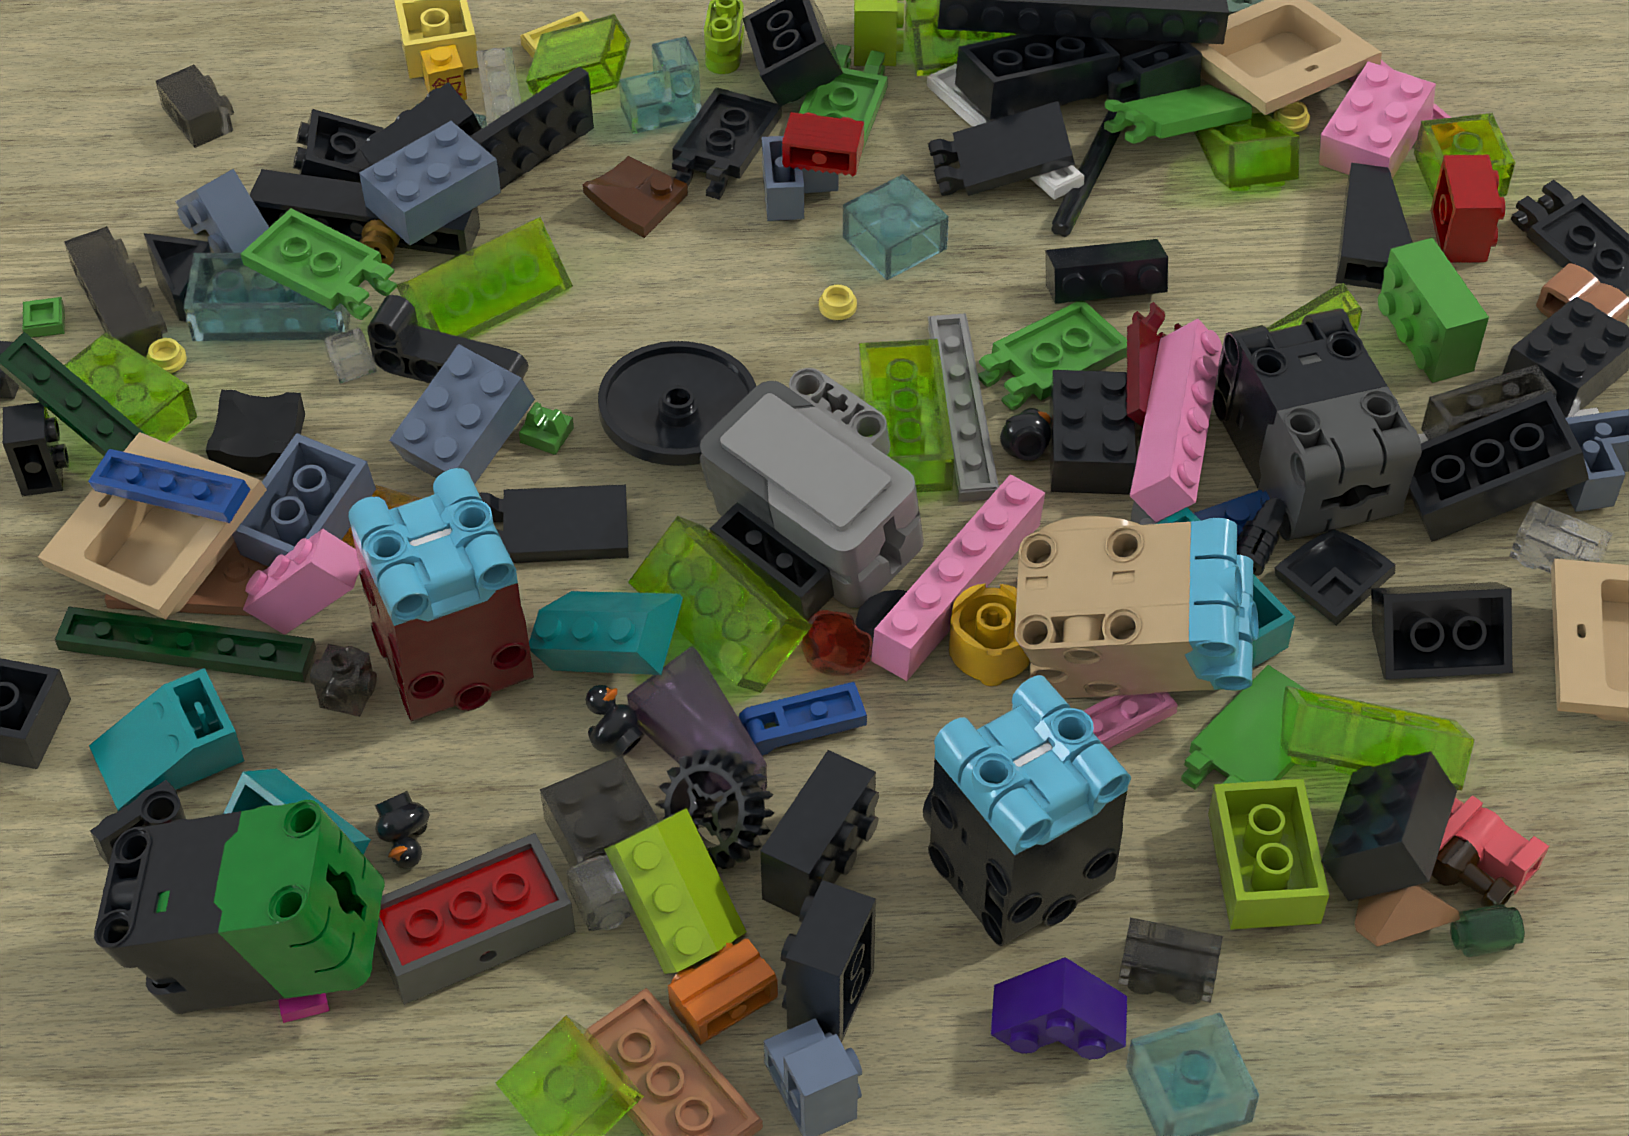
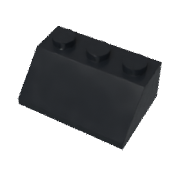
M1498 582L1371 588L1372 632L1384 679L1513 673L1512 588Z

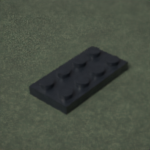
M580 66L470 136L497 159L501 190L594 128L589 73Z

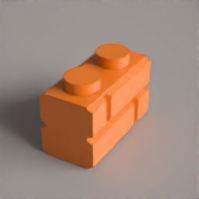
M745 938L735 945L733 943H726L724 948L712 954L709 961L696 969L693 966H689L679 971L673 977L671 984L668 985L669 1004L680 1021L686 1025L687 1030L698 1045H701L778 997V978L764 958H761L760 953L750 940Z

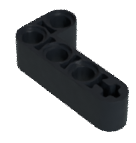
M389 295L384 298L367 327L372 358L379 368L390 374L431 383L458 344L522 379L528 371L529 365L527 360L514 350L418 327L414 306L408 300L398 295Z

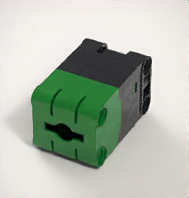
M301 800L295 803L276 806H260L251 810L196 819H178L171 823L146 827H134L122 833L114 844L94 930V939L97 945L124 968L137 967L146 975L148 991L175 1014L336 991H351L362 986L368 980L372 971L373 953L385 881L380 872L361 853L321 806L313 800Z

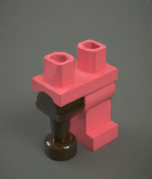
M1472 795L1465 803L1455 798L1432 876L1438 880L1439 884L1444 886L1462 882L1483 895L1480 902L1481 906L1493 915H1496L1509 901L1513 893L1516 895L1539 870L1549 846L1535 836L1530 840L1521 836L1505 825L1495 812L1483 808V802Z

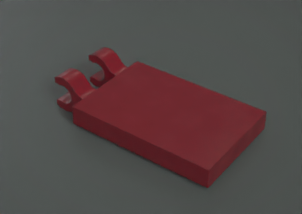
M1154 302L1150 304V312L1146 318L1137 311L1133 314L1132 324L1127 326V416L1142 428L1159 342L1161 338L1166 336L1163 332L1157 335L1158 329L1165 320V312ZM1177 323L1174 325V330L1176 331L1183 326Z

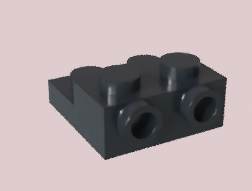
M312 109L308 123L301 121L296 143L302 144L303 148L297 147L293 168L300 170L299 174L361 183L359 172L370 167L359 147L366 142L369 136L376 132H381L383 127Z

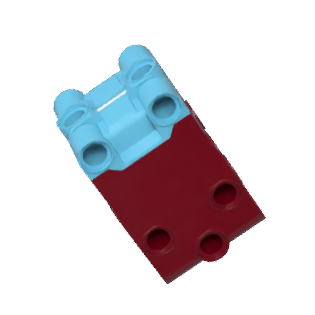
M461 468L449 469L441 473L433 483L434 495L390 510L382 498L367 497L357 501L349 510L348 515L360 565L359 575L372 619L370 624L374 639L381 656L387 662L411 722L454 706L463 711L477 709L488 702L493 692L534 678L526 620L521 607L517 570L493 523L491 508L482 501L469 472Z

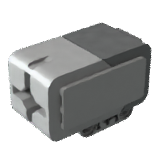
M803 368L795 372L790 378V388L778 381H766L757 385L703 437L700 444L702 453L700 462L707 488L712 492L717 512L721 516L737 502L830 570L834 590L833 598L849 608H859L868 598L878 594L923 547L924 538L914 476L906 468L887 456L890 451V440L885 416L821 371L814 368Z

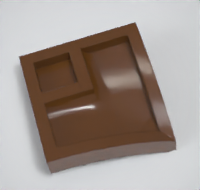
M627 156L621 163L604 175L586 181L583 184V193L612 219L635 234L645 238L688 195V184Z

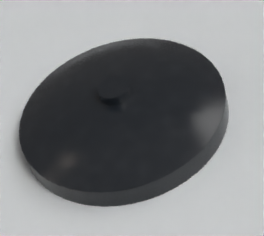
M689 341L655 343L626 354L606 372L598 392L599 419L608 437L619 448L636 458L669 466L696 465L701 463L700 456L702 453L700 444L703 437L756 387V383L748 369L739 360L713 346Z

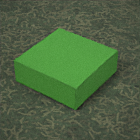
M62 297L23 302V332L27 333L31 338L65 334V309Z

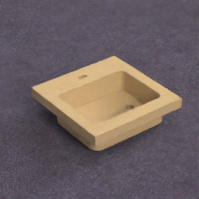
M1308 0L1261 1L1229 15L1224 44L1189 43L1202 53V79L1210 85L1252 105V113L1262 112L1264 115L1360 74L1367 62L1380 65L1382 56L1380 50Z
M139 432L124 452L243 479L251 490L231 523L109 495L92 489L37 558L45 567L166 620L168 616L178 613L185 606L235 542L232 534L267 489L259 479Z
M1554 558L1551 566L1557 711L1595 714L1603 720L1629 722V565Z

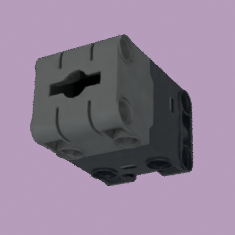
M1338 308L1306 315L1301 325L1269 332L1265 326L1259 325L1226 333L1218 364L1213 396L1214 411L1218 419L1223 423L1258 490H1262V492L1266 490L1270 498L1277 497L1285 501L1284 504L1286 505L1285 509L1287 512L1279 528L1282 538L1289 541L1327 532L1332 529H1340L1402 514L1417 461L1421 457L1420 438L1372 361L1362 340L1350 324L1347 313L1343 309Z

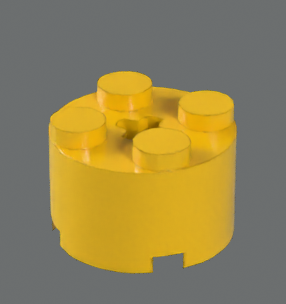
M986 583L966 589L954 601L950 619L949 655L953 662L965 674L979 679L982 684L991 687L998 686L1003 680L1017 676L1031 662L1015 639L1017 588L1006 584H1000V588H986Z

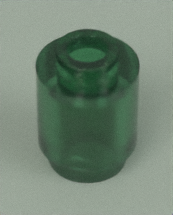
M1503 904L1459 911L1460 920L1452 922L1450 925L1453 945L1457 950L1461 949L1466 957L1512 950L1516 944L1523 943L1525 937L1524 924L1518 909L1515 907L1507 908Z

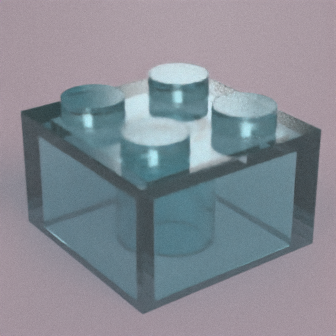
M904 174L843 204V238L886 280L947 249L949 216Z
M1220 1012L1131 1039L1126 1068L1157 1136H1209L1253 1121L1260 1095Z

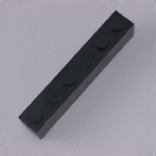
M261 169L250 192V197L268 227L272 226L292 208L359 242L362 239V230L365 224L371 220H381L365 206L362 185L357 182ZM478 206L412 245H409L400 237L397 247L468 257L480 229Z

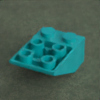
M205 668L162 685L89 745L118 811L135 801L144 791L156 787L165 780L177 790L245 761L236 731Z

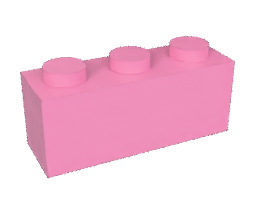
M321 529L309 539L302 538L285 556L280 554L275 558L271 566L264 571L258 570L252 575L246 585L245 591L249 594L243 610L286 635L354 588L360 570L356 549L324 529Z

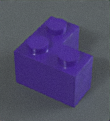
M1066 957L994 985L991 1036L1010 1046L1015 1052L1021 1054L1033 1053L1040 1047L1059 1041L1076 1051L1081 1057L1091 1060L1103 1058L1107 1053L1126 1047L1127 996Z

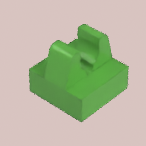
M535 402L527 413L524 426L519 431L520 443L556 455L574 429L573 417L562 414L558 409L553 411L542 407L541 403Z

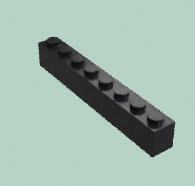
M937 0V29L1224 44L1229 17L1227 0Z

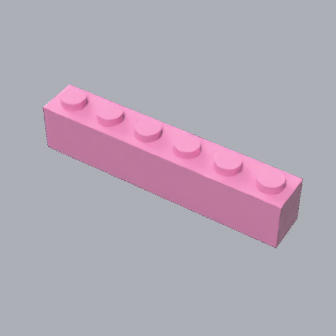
M1199 319L1166 335L1159 342L1130 497L1155 522L1196 503L1222 349L1218 335L1213 330H1208Z
M1010 474L874 629L871 661L908 681L950 631L951 613L956 598L963 591L977 584L986 583L987 588L1017 553L1023 539L1029 534L1034 533L1040 526L1045 492Z

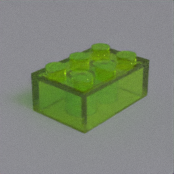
M106 332L64 364L148 436L167 443L197 418L189 385Z

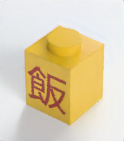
M456 45L438 46L433 49L420 51L424 81L428 93L433 89L441 88L449 82L463 100H467L463 65Z

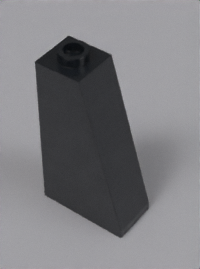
M1351 163L1345 192L1335 283L1382 289L1384 269L1388 263L1390 250L1413 242L1389 168Z

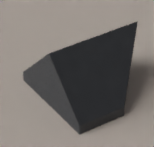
M144 233L158 286L179 321L187 322L215 271L209 242Z

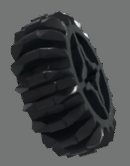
M719 747L712 748L710 751L708 749H698L693 752V756H683L679 759L680 767H672L670 770H667L671 782H665L658 786L666 794V798L654 804L660 809H664L665 817H661L657 822L687 808L697 830L706 827L711 836L716 835L720 842V845L713 844L698 831L716 869L718 867L729 869L733 868L736 862H746L751 858L750 851H758L763 847L758 835H767L771 832L769 827L763 823L764 818L772 817L775 812L769 808L765 809L764 800H769L774 794L770 793V791H762L760 788L767 777L763 776V774L753 775L756 763H753L751 760L742 761V754L737 751H729L727 753V750ZM714 772L722 776L732 788L723 790L718 782L712 781L709 774Z

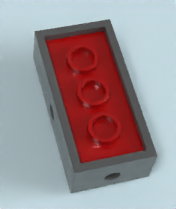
M533 833L383 895L375 943L405 1005L576 932L572 903L536 833Z

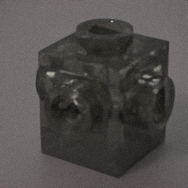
M328 644L322 658L316 659L312 666L310 681L314 684L320 708L360 717L369 697L375 690L377 673L372 669L368 652H363L352 646L341 647Z

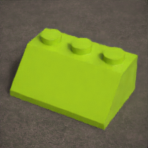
M687 808L604 849L664 974L677 973L718 952L726 946V943L733 942L747 932Z

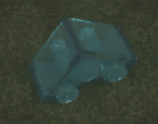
M686 36L651 44L653 72L619 79L621 108L632 134L692 121L701 109L699 63Z

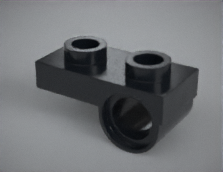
M165 780L156 787L141 793L135 801L117 813L105 817L90 832L99 855L109 865L116 840L128 829L171 823L178 819H186L176 790Z

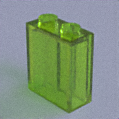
M608 15L541 34L526 79L529 91L535 95L579 66L589 73L591 95L617 88L631 39L616 15Z

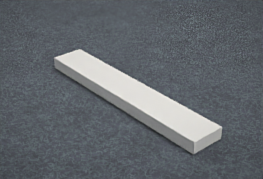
M957 64L927 76V87L972 127L993 121L989 120L955 85ZM1073 165L1030 178L1054 200L1067 194L1071 189L1080 188L1084 185V175Z

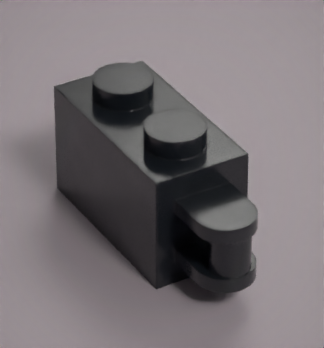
M1167 42L1121 58V70L1107 77V100H1118L1121 103L1199 87L1201 82L1202 53L1186 42Z

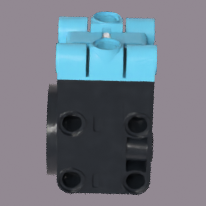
M1036 675L1023 682L1013 694L1012 710L984 726L976 729L967 718L963 717L952 720L939 731L934 740L933 787L928 793L923 806L924 821L931 828L928 853L934 867L951 884L982 923L989 937L999 946L1009 943L1041 923L1047 926H1054L1062 922L1074 911L1080 900L1113 882L1116 876L1122 839L1123 815L1131 776L1093 733L1094 727L1091 717L1082 710L1070 708V705L1042 675Z

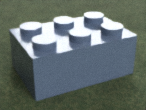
M452 121L359 172L365 206L409 245L414 244L501 193L497 159Z
M458 344L389 441L406 462L437 478L441 473L449 469L461 468L469 472L475 485L535 398L521 377Z
M296 433L263 479L262 483L267 491L232 536L240 555L268 567L271 566L277 556L280 554L285 556L292 551L302 538L309 539L321 529L342 540L351 527L348 517L351 507L357 501L371 497L376 490L367 461Z

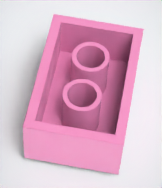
M1367 62L1321 133L1319 165L1349 175L1351 163L1388 167L1393 179L1433 114L1436 84Z

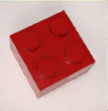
M1489 155L1443 156L1430 211L1438 246L1450 263L1487 262L1491 247H1496L1497 224L1498 220L1504 219L1506 206L1504 197H1499V174L1497 170L1492 169Z

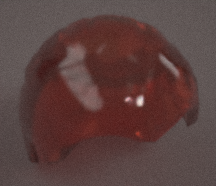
M821 610L811 615L801 629V648L806 661L817 672L829 676L851 675L861 671L863 666L870 662L873 647L871 635L858 629L850 614Z

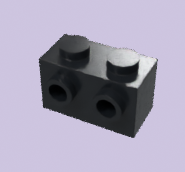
M40 402L3 407L2 444L22 497L63 491V468L69 467L67 447L65 444L58 443L60 441V430L57 418H50L47 408Z

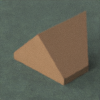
M1420 885L1359 899L1355 928L1359 934L1378 947L1460 920V915L1457 909Z

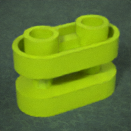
M711 0L708 5L704 25L705 65L713 73L729 74L736 71L740 66L745 41L742 19L744 18V5L741 0Z

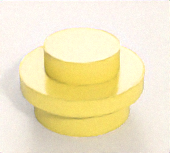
M1300 101L1274 111L1273 122L1276 127L1287 133L1305 130L1310 121L1308 109Z
M829 286L819 298V310L822 315L829 319L844 320L856 312L857 299L852 290L847 286Z
M162 338L150 345L146 360L153 372L171 374L180 370L185 365L187 356L185 349L176 340Z

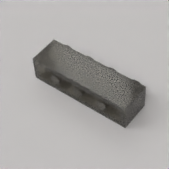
M106 226L64 241L71 267L121 365L124 366L145 358L150 345L154 341L162 339V334L167 333L168 330L160 311L152 312L151 310L155 306L147 286L139 287L142 281L134 262L127 264L126 260H129V256L122 239L114 240L109 228Z

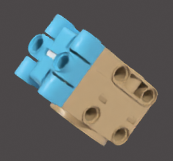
M1082 516L1050 523L1038 532L1029 534L1020 543L1018 550L1014 633L1016 641L1031 661L1030 678L1036 675L1044 676L1063 698L1113 697L1119 695L1218 689L1237 691L1252 686L1253 641L1258 639L1259 629L1257 607L1253 601V560L1247 556L1237 555V524L1234 521L1225 518H1209L1202 521L1140 525L1129 520L1114 517Z

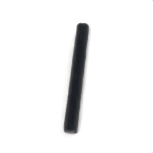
M1108 110L1078 169L1084 175V185L1080 188L1071 189L1065 195L1052 221L1053 226L1051 230L1054 234H1060L1063 237L1070 235L1121 131L1111 133L1104 129V122L1113 120L1117 112Z

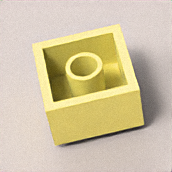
M394 0L409 79L424 77L420 51L433 49L438 46L455 44L463 65V71L480 68L476 36L467 0Z

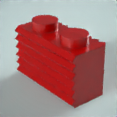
M790 112L782 140V165L785 168L790 166L793 169L798 167L800 170L805 168L807 171L813 169L815 172L820 170L822 173L827 171L830 174L835 172L837 175L842 173L845 176L848 174L852 177L855 176L864 147L865 122L856 121L849 117L833 118L818 116L810 112L804 114Z

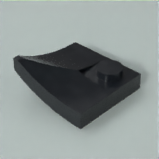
M1336 529L1325 532L1307 542L1275 567V576L1336 626L1371 595V588H1379L1395 574V564L1362 541Z

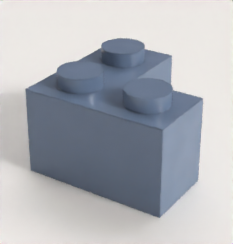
M784 136L762 137V170L767 221L804 219V193L838 191L839 175L835 172L830 174L827 171L822 173L820 170L815 172L813 169L807 171L805 168L800 170L798 167L795 169L790 166L785 168L782 165V140Z
M234 169L175 201L179 207L177 212L182 223L188 229L192 228L195 234L206 229L209 234L208 242L216 255L222 256L225 262L240 255L269 228Z
M1629 409L1565 418L1583 452L1589 480L1565 489L1575 512L1613 507L1624 481L1625 472L1629 471Z
M815 1018L764 1040V1063L802 1136H819L857 1119V1102L862 1097L858 1076L862 1075V1068L852 1048L845 1050L837 1034L832 1035L830 1032L824 1034Z

